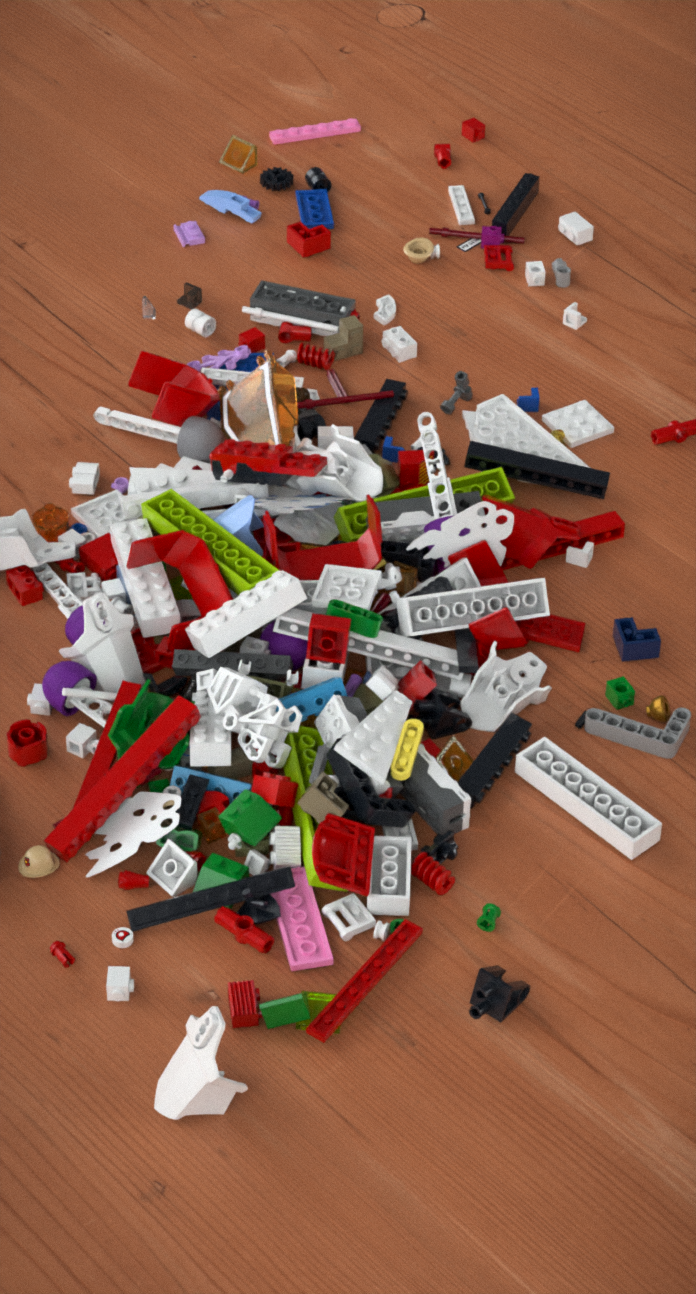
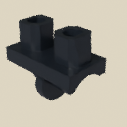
M449 830L444 835L438 834L434 837V844L432 846L425 845L421 852H426L428 856H432L434 861L436 860L440 864L446 859L454 860L457 857L456 850L458 849V845L454 841V831Z

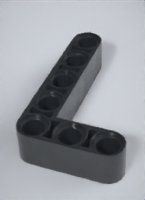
M342 738L336 739L326 756L358 818L368 825L405 827L416 812V807L408 800L380 798L368 775L333 750Z

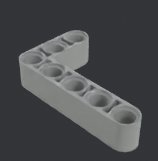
M590 708L586 711L584 729L589 734L670 759L676 755L689 731L691 712L686 708L675 709L666 727L662 730L601 709Z

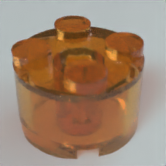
M52 503L45 504L44 507L38 509L32 515L35 529L47 542H58V536L70 530L69 512Z

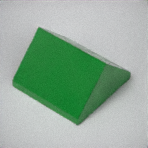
M307 992L259 1004L268 1029L310 1019Z

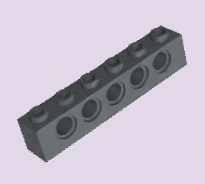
M174 649L172 668L176 676L196 677L197 672L213 668L218 671L220 667H227L238 672L239 663L242 659L243 664L247 665L249 661L252 663L248 675L285 682L287 681V671L291 670V674L293 673V661L291 656L233 652H219L208 658L197 650Z

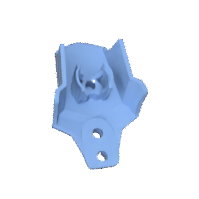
M248 495L213 520L258 555L262 556L263 550L251 532L264 527V524L254 512L255 498L252 495Z

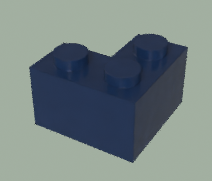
M633 617L614 619L613 639L622 662L659 658L661 639L656 628L637 630Z

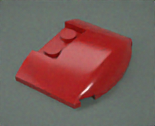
M328 813L325 816V820L318 825L312 842V860L320 882L368 897L375 828Z

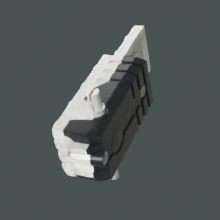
M461 558L435 577H430L401 598L480 587L481 585L468 559ZM392 591L389 595L393 603L378 613L383 617L380 630L401 635L396 598H400V596L397 594V591ZM423 635L409 636V638L422 641L421 637Z

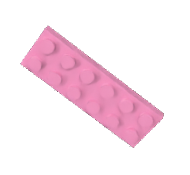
M305 866L291 868L295 887L269 894L280 907L281 917L276 918L290 970L292 972L333 965V956L313 888L308 884Z

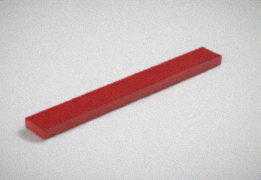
M122 680L73 808L112 768L117 755V749L109 739L108 734L117 712L123 705L134 702L142 689L141 684Z
M404 919L307 1026L306 1033L325 1043L421 936L423 928Z

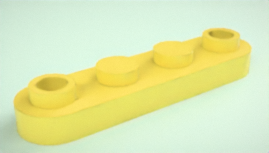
M409 719L403 725L390 769L391 776L396 780H406L411 775L424 731V725L420 720Z

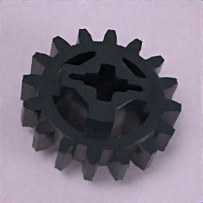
M282 167L267 168V171L263 170V173L260 174V184H262V187H266V190H286V187L291 188V185H293V174L291 171L287 172V169L282 170Z

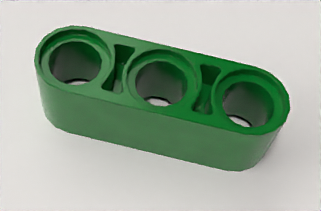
M337 599L329 601L326 611L328 616L350 618V631L369 638L378 637L383 621L381 615Z

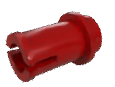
M55 941L51 944L50 953L52 956H56L65 968L70 967L67 961L73 965L75 958L66 949L64 942Z

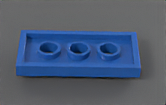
M327 189L295 191L300 221L308 229L324 225L327 229H334Z

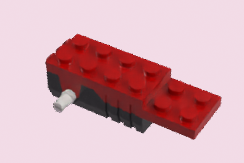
M227 439L220 443L209 455L211 471L215 480H221L223 483L231 481L282 487L293 475L315 477L327 465V457L320 454L304 455L301 452L293 453V447L286 446L285 444L270 445L268 442L252 443L249 440L239 442L235 439Z

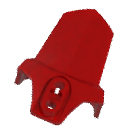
M483 495L482 497L483 501L494 504L496 511L505 509L514 514L512 532L506 539L500 540V543L506 547L505 557L519 560L526 568H533L541 555L557 538L580 540L581 526L575 522L551 516L534 507L527 510L489 495ZM504 515L496 518L497 524L507 522V517Z

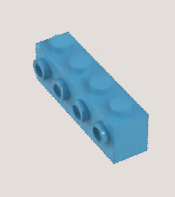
M334 677L278 700L282 702L286 709L297 706L303 715L301 722L308 720L307 716L312 714L318 716L333 695L347 696L342 678ZM295 712L289 716L290 722H293L295 720Z
M174 765L170 786H176L181 790L182 796L190 774L209 779L206 791L223 793L229 798V805L245 789L249 791L252 789L251 783Z

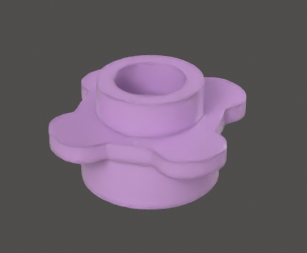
M119 477L111 484V488L117 489L123 494L128 490L129 481L127 478Z

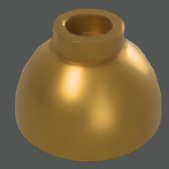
M664 695L657 696L650 705L646 706L647 716L653 717L660 722L669 721L670 707Z

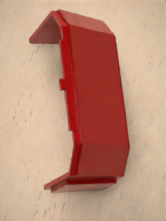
M146 351L140 352L128 382L129 387L159 396L151 415L153 419L182 427L186 419L191 416L203 417L221 399L218 390L212 384L213 380L211 378L208 379L204 373L184 363Z
M369 494L366 495L369 528L357 541L286 553L277 548L275 526L269 512L265 511V515H263L265 541L274 567L289 573L299 580H319L325 564L373 570L382 560L380 511L373 498Z
M180 530L132 542L126 565L127 569L161 561L178 568L202 618L206 617L208 612L221 608L225 602L234 600L219 571L217 563H215L203 539ZM202 618L173 625L166 646L167 652H174V649L184 650L193 647L185 629L193 621L201 620Z
M482 540L448 556L451 565L461 558H467L481 586L508 583L500 564L486 540ZM507 607L468 624L476 641L488 650L491 649L494 640L497 642L495 650L525 647L529 643V640L525 639Z

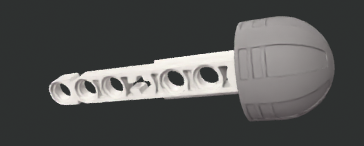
M98 407L93 414L94 419L100 424L111 425L115 428L176 443L180 458L185 456L210 463V453L220 443L225 441L223 431L216 423L198 416L189 417L182 427L116 410L111 411L104 407Z

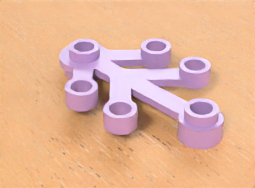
M247 345L236 347L235 351L221 350L217 353L218 356L205 355L201 358L202 364H200V361H191L187 365L199 372L202 367L211 366L210 368L220 369L224 364L227 370H231L237 367L236 362L239 359L248 358L251 350L248 349Z

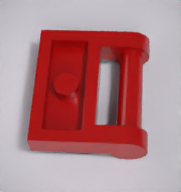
M484 245L485 269L512 271L514 269L511 255L513 253L512 247L510 245ZM501 253L505 255L506 261L501 260Z

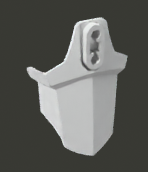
M332 424L331 430L335 441L326 450L300 451L304 455L320 454L327 457V465L315 477H298L297 482L304 495H313L319 491L337 497L354 498L348 500L362 502L366 501V495L369 494L373 498L382 492L383 473L381 467L374 463L359 441L340 435L338 428L334 424Z
M21 509L12 516L0 517V571L21 565L35 567L46 562L69 559L76 555V543L74 541L47 542L39 535L26 509Z
M99 592L83 601L84 633L72 647L61 648L59 653L64 658L80 663L96 675L97 684L94 691L118 693L122 680L141 684L143 687L145 679L130 633L134 625L133 615L120 614L111 604L105 593Z
M494 640L488 660L479 668L466 695L460 702L461 711L467 713L472 720L470 728L495 732L501 727L511 712L517 715L530 703L538 705L546 701L552 687L548 685L540 688L539 685L547 665L531 652L505 661L496 656L497 642Z
M212 1006L200 1018L190 1015L186 1023L187 1035L158 1080L154 1109L170 1119L178 1120L186 1115L224 1114L235 1093H243L248 1090L246 1084L224 1078V1071H218L215 1056L225 1030V1021L218 1006Z

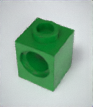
M622 676L607 681L605 696L614 708L619 710L634 705L635 690L626 678Z

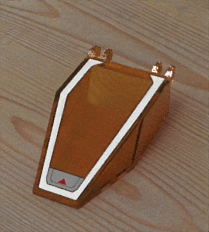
M267 349L264 351L266 361L260 355L256 358L259 367L236 385L231 380L226 381L227 389L223 386L218 388L219 397L221 398V430L227 439H235L239 442L249 440L252 443L268 442L270 445L285 444L290 446L291 440L295 438L294 426L298 425L295 378L275 361L273 353Z

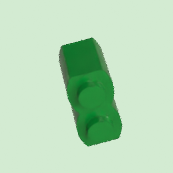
M176 826L172 831L156 840V844L163 847L166 841L171 839L183 851H195L201 847L203 833L194 828L192 830H182Z

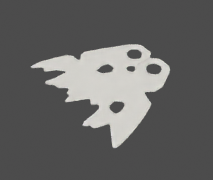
M264 497L255 500V502L260 501L262 503H255L254 506H265L263 508L267 510L292 514L294 510H314L312 508H304L308 506H326L325 503L342 502L331 500L354 498ZM268 498H276L275 500H266Z
M482 501L442 522L441 531L435 529L427 531L414 540L406 550L408 551L415 547L420 550L426 546L435 545L423 559L443 557L445 568L451 565L448 560L449 555L482 540H486L501 566L505 557L506 547L500 543V540L506 539L511 534L514 514L505 509L496 511L494 504ZM487 507L489 512L485 516H479L477 514L478 509ZM504 515L507 517L506 523H496L498 516ZM487 523V527L482 528L481 524ZM462 529H470L469 534L465 536H459V533Z
M139 792L133 798L131 796L126 798L118 810L112 813L105 821V824L94 833L107 835L104 838V841H107V843L85 854L89 856V859H99L86 877L96 875L127 859L137 852L142 841L146 843L154 842L172 831L179 824L180 815L175 811L181 806V797L169 793ZM169 800L175 802L172 808L168 810L163 809L165 802ZM139 809H145V813L143 815H133L134 811ZM152 816H157L155 820H151ZM167 818L173 820L169 827H161L163 820ZM118 842L122 844L118 850L110 852L112 845Z

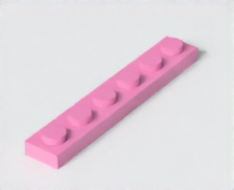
M350 118L343 121L305 125L304 127L278 129L269 132V137L275 145L360 132L361 126L357 119Z

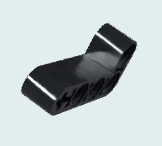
M382 540V543H380L381 556L386 564L392 563L394 567L399 566V568L418 570L417 579L422 583L430 577H434L437 559H423L430 551L428 546L420 550L415 547L407 551L406 548L410 543Z

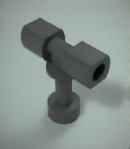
M459 371L456 373L455 381L457 386L453 388L455 393L449 401L444 400L440 405V409L448 415H451L455 410L454 404L459 398L469 401L473 397L472 389L468 386V374Z

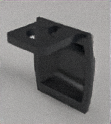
M143 673L145 682L147 679L151 680L148 691L165 696H172L179 692L187 682V677L175 675L157 685L151 673Z

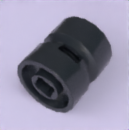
M313 167L307 171L305 180L312 190L327 189V193L330 191L331 181L321 168Z
M320 414L297 421V434L300 441L304 438H309L310 440L313 437L318 438V426H326Z

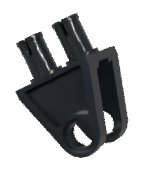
M436 688L427 694L425 700H415L414 710L420 713L419 715H409V718H407V720H420L431 739H438L467 731L472 725L470 716L465 712L457 710L461 702L459 698L454 694ZM451 703H455L452 707H448ZM466 719L465 723L457 724L459 721Z
M498 965L479 969L469 1002L473 1005L470 1007L469 1013L474 1019H479L484 1014H488L501 1023L527 998L531 988L530 985L522 980L510 983L504 982L501 978L506 970Z

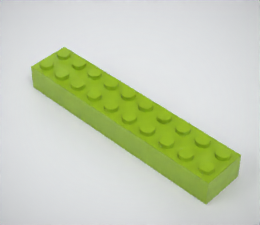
M502 467L450 480L453 494L479 491L481 501H483V495H489L512 503L515 499ZM427 485L374 498L373 500L374 502L428 497L430 493ZM439 485L436 488V493H443L445 486ZM367 500L338 507L333 518L343 541L347 543L357 541L368 529L365 520L368 515Z
M169 489L141 503L143 519L147 518L149 526L160 535L184 530L203 539L215 563H217L227 587L238 596L243 591L254 588L258 582L269 579L273 573L280 571L173 489Z
M299 726L298 732L288 733L284 743L292 748L283 768L285 776L291 777L292 782L299 783L292 810L295 824L300 826V846L309 886L347 892L348 890L320 882L314 869L312 842L319 824L312 815L305 813L297 803L311 785L309 778L318 747L323 746L324 742L318 729ZM327 759L324 773L333 775L332 767Z

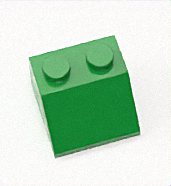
M246 789L218 816L226 834L236 833L241 837L242 841L256 846L282 819L260 795Z
M212 852L201 867L193 892L249 877V867ZM231 904V905H228V906H224V907H228V908L231 909L234 904Z

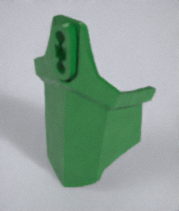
M149 679L145 682L132 704H125L119 709L108 734L109 739L117 749L118 760L174 701L168 696L147 692L151 681ZM188 733L173 747L171 753L160 761L158 766L161 770L174 769V765H178L189 745L190 736Z

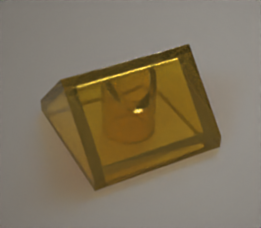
M232 135L219 163L244 174L257 166V146Z
M455 736L450 737L435 758L436 762L442 768H445L448 775L457 782L474 761Z

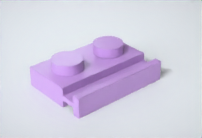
M196 221L180 223L181 226L174 225V231L183 247L186 244L192 246L205 243V237Z

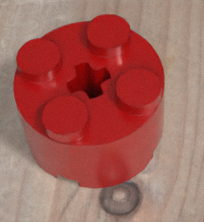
M25 719L17 721L10 726V730L6 734L8 755L13 761L17 762L18 766L25 767L28 764H34L47 758V730L42 723L38 721L37 723H32L31 720Z

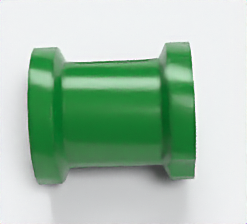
M487 903L482 908L483 914L478 918L477 926L483 931L491 932L496 927L495 921L500 917L501 910L495 904Z

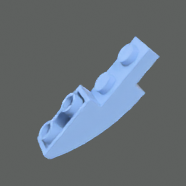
M209 190L199 196V200L212 206L219 212L225 214L231 211L247 222L254 223L261 217L262 212L249 206V199L236 193L223 190Z

